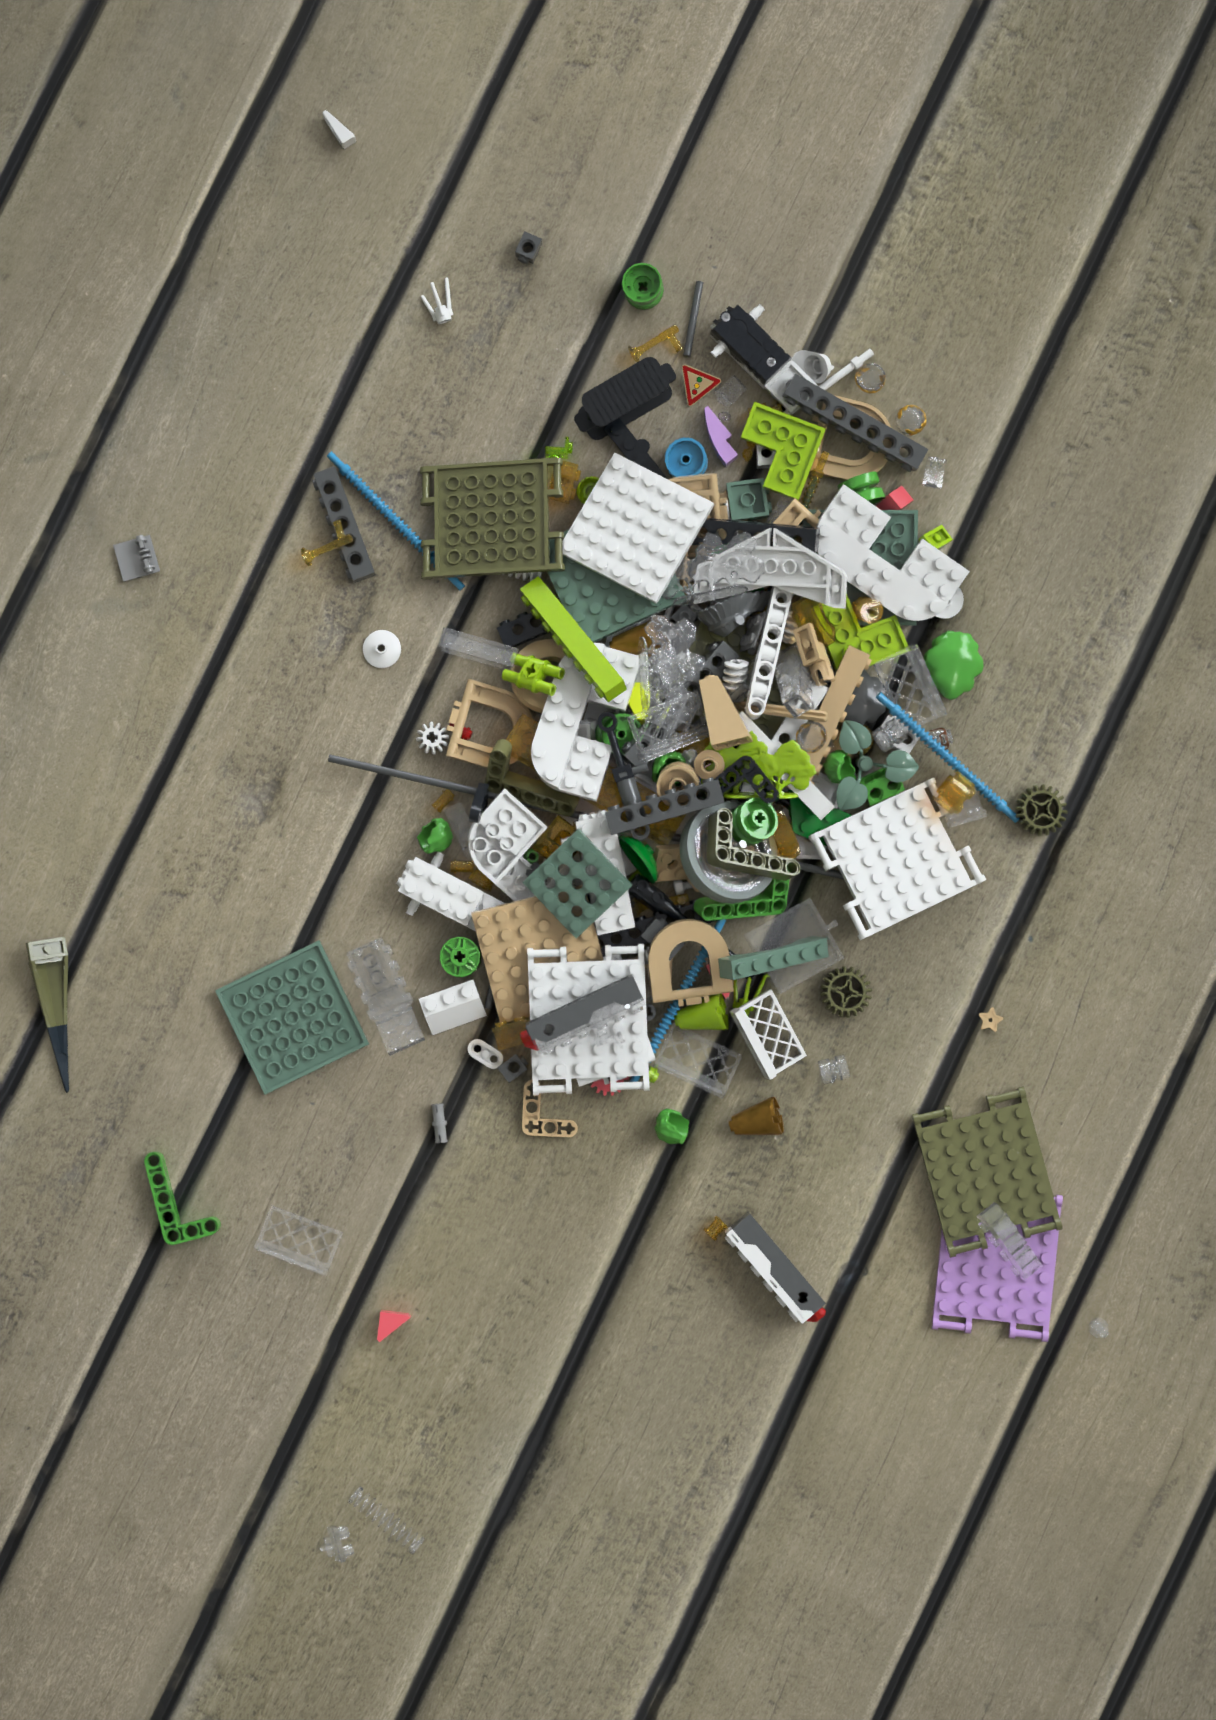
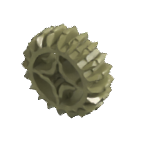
M1044 784L1041 785L1040 790L1037 785H1034L1033 791L1030 788L1026 789L1028 795L1025 793L1020 794L1024 800L1017 799L1016 801L1021 806H1016L1015 810L1021 811V813L1015 816L1016 818L1022 817L1023 819L1018 823L1019 825L1026 823L1023 830L1026 831L1030 827L1031 835L1035 833V830H1037V836L1042 835V830L1045 836L1049 835V829L1052 833H1055V826L1058 828L1062 827L1059 821L1064 822L1066 820L1061 814H1067V810H1062V807L1067 806V803H1060V800H1063L1064 797H1056L1059 793L1058 790L1051 793L1052 786H1049L1047 791H1045ZM1035 795L1048 797L1043 803L1032 799ZM1052 801L1056 807L1055 818L1049 810ZM1027 803L1033 809V815L1030 819L1026 812ZM1046 805V806L1044 807L1045 810H1043V811H1045V814L1042 813V814H1040V815H1037V814H1038V812H1037V811H1038L1037 807L1040 808V807ZM1039 818H1044L1051 822L1046 826L1034 824Z
M842 966L841 973L838 968H835L836 975L830 971L828 975L831 979L829 980L826 977L823 979L828 984L820 986L826 989V992H820L821 996L826 995V999H823L822 1003L829 1002L825 1008L828 1010L833 1007L834 1009L831 1012L833 1015L838 1010V1017H842L843 1012H846V1018H850L851 1011L854 1016H857L856 1009L863 1012L864 1009L861 1005L863 1004L866 1007L869 1005L864 1001L865 998H872L866 995V992H872V988L866 989V985H869L870 981L863 982V979L867 976L864 974L859 977L858 975L861 972L859 969L854 974V967L852 966L849 968V972H846V966ZM847 976L843 986H832L837 978ZM852 978L860 984L861 992L855 991L852 988ZM845 986H847L848 991L855 993V995H847V998L844 999V993L836 989L842 990V988L845 989ZM830 991L839 994L840 1007L832 1000ZM849 998H860L856 1005L845 1008Z

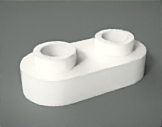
M475 1039L469 1043V1055L487 1067L496 1069L503 1063L502 1053L483 1040ZM476 1045L481 1046L480 1052L474 1051ZM492 1055L497 1056V1062H491L490 1057Z

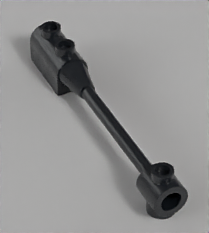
M639 873L635 874L630 881L632 883L628 890L630 895L654 913L659 911L675 920L688 919L669 899L668 895ZM729 950V955H730V956H731V955H736V954L733 953L731 950ZM755 975L744 978L748 979L750 977L752 979Z

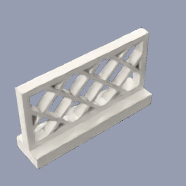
M772 989L767 990L741 1007L729 1011L764 1078L773 1079L777 1076V1073L807 1056ZM767 996H770L772 1000L770 1009L761 1007L763 999ZM751 1006L756 1007L754 1019L749 1018L744 1010ZM760 1009L769 1011L767 1022L758 1020ZM773 1012L778 1013L781 1017L779 1026L770 1023ZM757 1022L766 1024L763 1035L757 1034L755 1031ZM769 1025L778 1028L775 1039L767 1037ZM782 1029L788 1030L790 1034L788 1042L779 1040ZM766 1039L774 1041L772 1052L764 1048ZM778 1042L787 1044L784 1055L775 1053ZM791 1045L797 1047L800 1053L794 1058L788 1056ZM775 1055L783 1057L782 1064L776 1069L773 1065Z

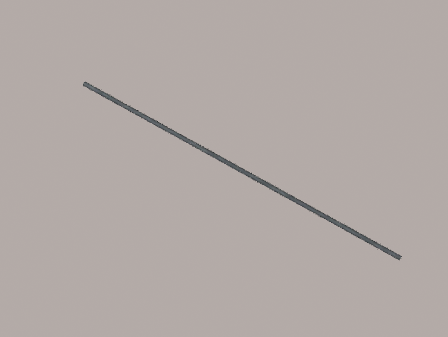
M331 754L328 758V762L471 795H475L477 788ZM489 791L488 798L494 800L498 794ZM521 802L525 807L532 808V809H537V810H541V811H545V812L554 813V812L547 811V810H544V809H541V808H538V807H535V806H532V805H529V804H526V803ZM575 810L573 815L568 817L579 819V814L588 813ZM645 826L636 828L635 832L645 834L646 828ZM650 828V836L680 842V834ZM696 838V842H706V841H707V840H702V839ZM799 862L800 870L844 880L841 872L838 870L830 869L825 871L823 867Z

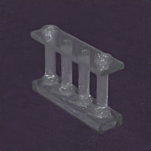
M445 627L443 628L438 645L442 647L441 652L504 670H511V667L513 668L518 654V648Z

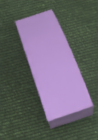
M707 406L704 409V417L708 437L716 455L726 468L737 459L738 454L728 443L732 436L731 433Z

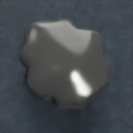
M865 670L861 674L864 678L860 687H855L852 693L855 695L851 706L847 704L844 710L847 712L844 720L855 721L861 725L874 723L885 712L886 708L876 696L880 692L886 696L887 688L882 685L878 677H870Z

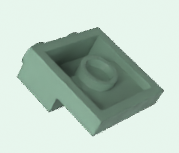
M764 478L726 483L731 520L769 518V513H772L771 501H767L769 490L763 488Z

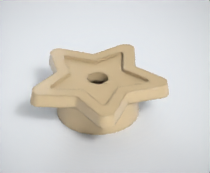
M993 1007L987 1013H979V1017L982 1019L980 1028L982 1030L990 1028L997 1032V1024L1003 1020V1017L996 1015Z

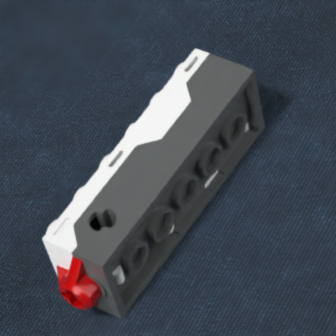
M749 1212L745 1213L725 1230L727 1242L732 1247H738V1255L745 1263L749 1260L752 1264L750 1266L751 1270L757 1277L762 1276L765 1279L763 1284L770 1292L773 1290L776 1292L775 1298L783 1308L787 1305L790 1309L787 1312L795 1322L800 1321L802 1324L805 1321L818 1322L825 1316L826 1310L823 1306L826 1303ZM800 1292H805L804 1299L799 1300L798 1294Z

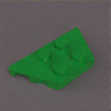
M799 797L789 798L791 833L809 839L808 836L853 816L834 808L820 820ZM821 837L820 840L823 846H827L824 838Z

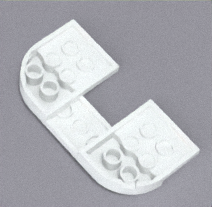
M843 484L816 525V527L820 528L817 554L843 570L850 584L897 616L907 620L920 621L938 615L946 608L949 600L970 571L924 539L920 540L900 570L870 550V547L891 517Z
M602 643L594 644L622 677L627 690L610 702H607L604 697L600 698L594 690L596 687L593 684L589 685L583 671L579 672L575 668L574 660L572 658L568 659L565 655L558 667L564 668L565 675L561 680L553 679L552 684H555L556 692L553 696L548 695L531 747L534 768L546 785L554 790L597 802L613 751L609 744L577 736L587 702L626 712L643 660L641 656L612 649Z
M504 788L483 811L480 822H473L468 834L470 857L475 866L514 902L534 897L535 895L523 884V881L527 878L526 870L532 869L530 868L531 864L522 855L547 829V826ZM574 853L573 859L578 862L581 861L580 856ZM564 864L559 872L567 875L569 867ZM553 878L550 881L547 879L546 886L553 888L555 880ZM575 878L572 882L576 886L583 884L578 878Z

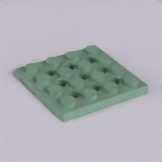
M577 829L523 881V884L576 939L632 886V883L580 829ZM575 851H580L583 854L582 861L578 862L573 859ZM561 864H565L569 867V873L567 875H563L559 872V866ZM587 866H595L597 869L596 875H589L586 872ZM551 877L555 880L553 888L546 886V878ZM575 878L583 882L582 888L576 889L573 887L572 882ZM602 879L610 882L609 889L604 890L600 887ZM560 892H566L569 895L567 902L559 900ZM591 892L596 895L594 903H589L586 900L587 893ZM574 906L582 908L581 916H575L572 913Z

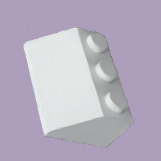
M474 979L419 999L432 1035L487 1016Z

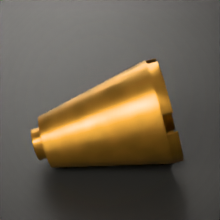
M651 619L612 637V641L609 642V646L612 649L641 657H663L662 653H664L662 633H659L656 627H660L656 619Z
M770 1097L733 1115L729 1121L731 1132H734L736 1135L783 1134V1118L779 1113L778 1109H780L776 1097Z

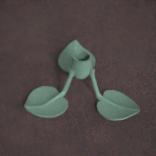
M844 720L839 735V745L848 754H856L858 751L860 753L855 760V765L858 768L857 781L853 777L848 776L842 779L837 787L836 801L839 810L858 808L866 802L868 790L865 785L860 784L862 771H869L872 766L887 768L885 772L887 779L892 782H903L910 779L917 772L919 765L910 754L903 750L891 752L886 758L887 764L873 762L870 757L863 755V749L871 745V734L868 729L855 721Z

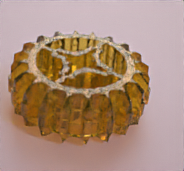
M779 809L776 811L778 826L773 834L777 850L781 857L795 859L801 854L799 843L787 817Z

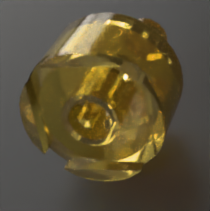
M955 770L953 772L956 775H949L937 789L938 796H933L932 798L950 814H958L963 809L965 800L967 798L970 800L976 793L974 789L975 784L961 772Z

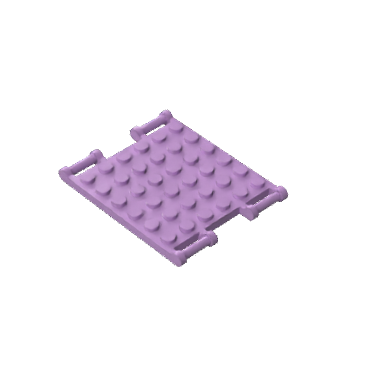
M1056 1195L1054 1199L1060 1218L1063 1196ZM1052 1216L1027 1222V1225L1030 1228L1053 1222ZM1020 1224L986 1232L984 1235L988 1245L987 1249L982 1250L979 1248L956 1254V1257L952 1258L949 1257L941 1230L932 1329L938 1330V1328L971 1333L972 1318L1009 1322V1338L1023 1337L1041 1339V1342H1048L1059 1230L1056 1231L1054 1229L1034 1234L1026 1239L1023 1236ZM975 1235L952 1241L955 1247L979 1240L978 1236ZM939 1315L965 1317V1323L939 1320ZM1016 1323L1042 1326V1332L1016 1329Z

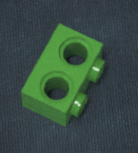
M881 768L861 778L860 784L865 785L868 790L866 801L870 806L881 803L884 799L896 796L905 790L902 782H892L888 785L890 780L885 776L887 768Z

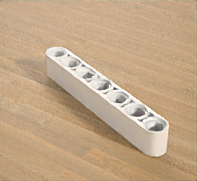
M741 711L739 714L748 731H753L757 736V740L767 745V753L774 755L778 747ZM784 773L781 779L785 780L786 782V780L789 777V774ZM792 777L790 779V782H793L795 778ZM810 780L809 786L805 790H798L792 784L787 785L794 793L798 794V797L820 820L835 808Z

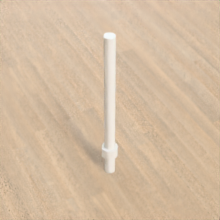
M868 349L859 357H854L850 360L851 363L818 387L827 390L848 373L863 366V363L874 355L873 351ZM799 406L792 414L801 409V407ZM785 410V411L783 412V413H786V414H788V415H792V414H790L787 410Z

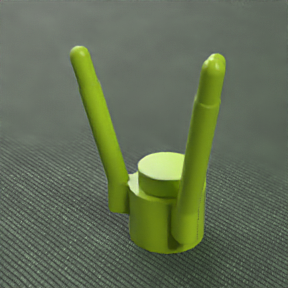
M767 975L763 976L753 999L759 996ZM750 977L747 979L743 999L739 998V1002L737 979L733 980V1008H739L750 1001L747 1000L751 984ZM751 1006L744 1010L747 1016L750 1015V1011L753 1012L754 1007Z

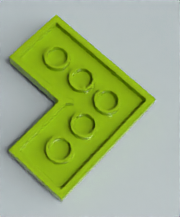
M754 402L740 439L776 452L763 488L799 501L826 429Z
M847 593L846 608H833L823 603L810 607L835 671H837L849 645L870 654L869 659L872 660L870 666L910 651L896 615L861 628Z

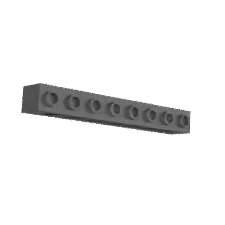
M797 374L792 377L782 396L786 398L785 402L792 406L796 404L802 408L801 410L804 413L816 415L823 424L828 425L830 423L835 426L837 432L851 435L853 441L859 444L865 443L868 445V449L875 453L881 452L885 455V459L893 463L896 461L902 464L901 468L908 472L916 471L928 451L924 446ZM800 392H807L809 400H802ZM818 401L825 403V410L817 408L816 404ZM836 410L840 411L842 419H835L833 412ZM851 420L858 422V429L851 428ZM868 429L875 432V438L871 439L867 436L866 432ZM884 439L891 441V448H886L883 445ZM901 448H905L908 451V457L905 458L900 455Z
M714 641L707 648L709 651L705 656L699 657L695 662L696 666L684 674V680L680 685L677 684L670 691L672 694L659 703V709L647 717V723L634 732L633 735L635 737L622 746L621 754L627 764H631L632 767L647 764L702 701L699 684L701 671H704L705 677L715 675L721 679L725 674L723 670L728 668L724 666V662L739 658V655L726 642ZM714 656L718 660L716 666H713L712 659ZM689 685L693 687V693L691 695H689L687 692V688ZM677 699L681 702V706L679 709H676L675 707V701ZM665 713L669 718L666 724L662 720ZM652 728L656 730V736L654 738L650 736V731ZM640 742L644 745V749L641 753L638 751L637 748Z

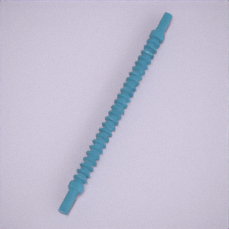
M331 451L327 458L339 469V473L342 476H346V480L350 479L349 482L354 483L353 487H357V491H361V495H365V499L368 498V502H372V506H376V510H380V514H384V518L387 517V521H391V525H395V529H399V533H403V537H407V541L410 540V544H414V548H418V552H422L423 556L422 540H419V536H415L416 533H412V529L407 528L408 524L404 525V520L400 521V517H396L397 514L392 513L393 509H389V505H385V501L382 502L381 497L378 498L377 493L374 494V490H370V486H366V482H362V478L359 479V475H355V471H351V467L348 464H344ZM430 551V564L433 563L435 568V552ZM457 577L447 578L459 591L465 587Z
M882 692L876 696L889 709V713L892 716L900 719V723H904L905 727L908 726V730H912V734L916 733V737H920V741H924L925 745L928 744V748H932V752L936 751V755H940V759H944L945 763L948 762V766H952V770L956 769V773H960V777L964 776V780H968V784H972V788L976 787L975 790L980 791V795L984 794L983 797L988 798L987 801H991V805H995L999 812L1002 811L1014 823L1020 819V817L1016 818V813L1007 806L1005 800H1000V796H996V792L992 793V789H988V785L984 786L985 783L980 782V778L977 779L976 775H972L973 772L968 771V767L964 768L965 764H960L961 761H957V757H952L953 754H949V750H945V746L941 747V743H937V739H932L933 736H929V732H925V728L921 729V725H917V721H912L913 717L909 718V714H905V710H901L898 704H894Z

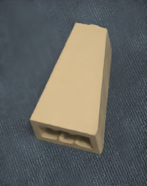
M708 675L704 679L699 680L710 742L714 750L717 751L753 742L746 725L720 678L715 675Z

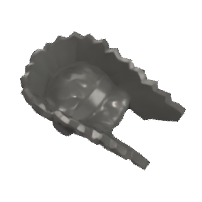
M761 590L760 592L755 591L753 593L747 591V593L743 592L740 595L736 594L734 597L730 596L727 600L724 599L721 603L717 602L712 606H707L705 609L698 610L696 615L708 627V631L725 637L736 627L742 625L747 616H752L753 612H762L768 605L771 591Z

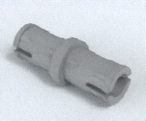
M444 1103L431 1105L435 1143L448 1142L445 1126L447 1125V1120H445L443 1108Z

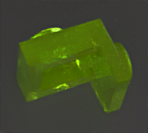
M565 437V447L546 446L545 457L568 459V454H572L573 442H570L569 437Z

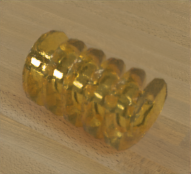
M862 596L852 603L856 618L866 623H875L883 615L882 604L873 598Z

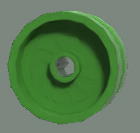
M876 471L855 476L837 486L839 490L843 484L873 505L886 498L883 489L875 487L880 482Z
M612 713L618 720L617 728L614 731L620 751L622 752V746L635 737L633 734L641 727V724L634 716L629 714ZM605 717L602 721L603 726L606 728L612 726L613 719ZM597 724L595 729L596 740L610 745L607 733L600 729Z
M751 798L731 812L733 815L732 837L737 842L744 840L747 844L746 846H754L772 836L777 829L778 817L774 807L771 804L765 803L761 798Z

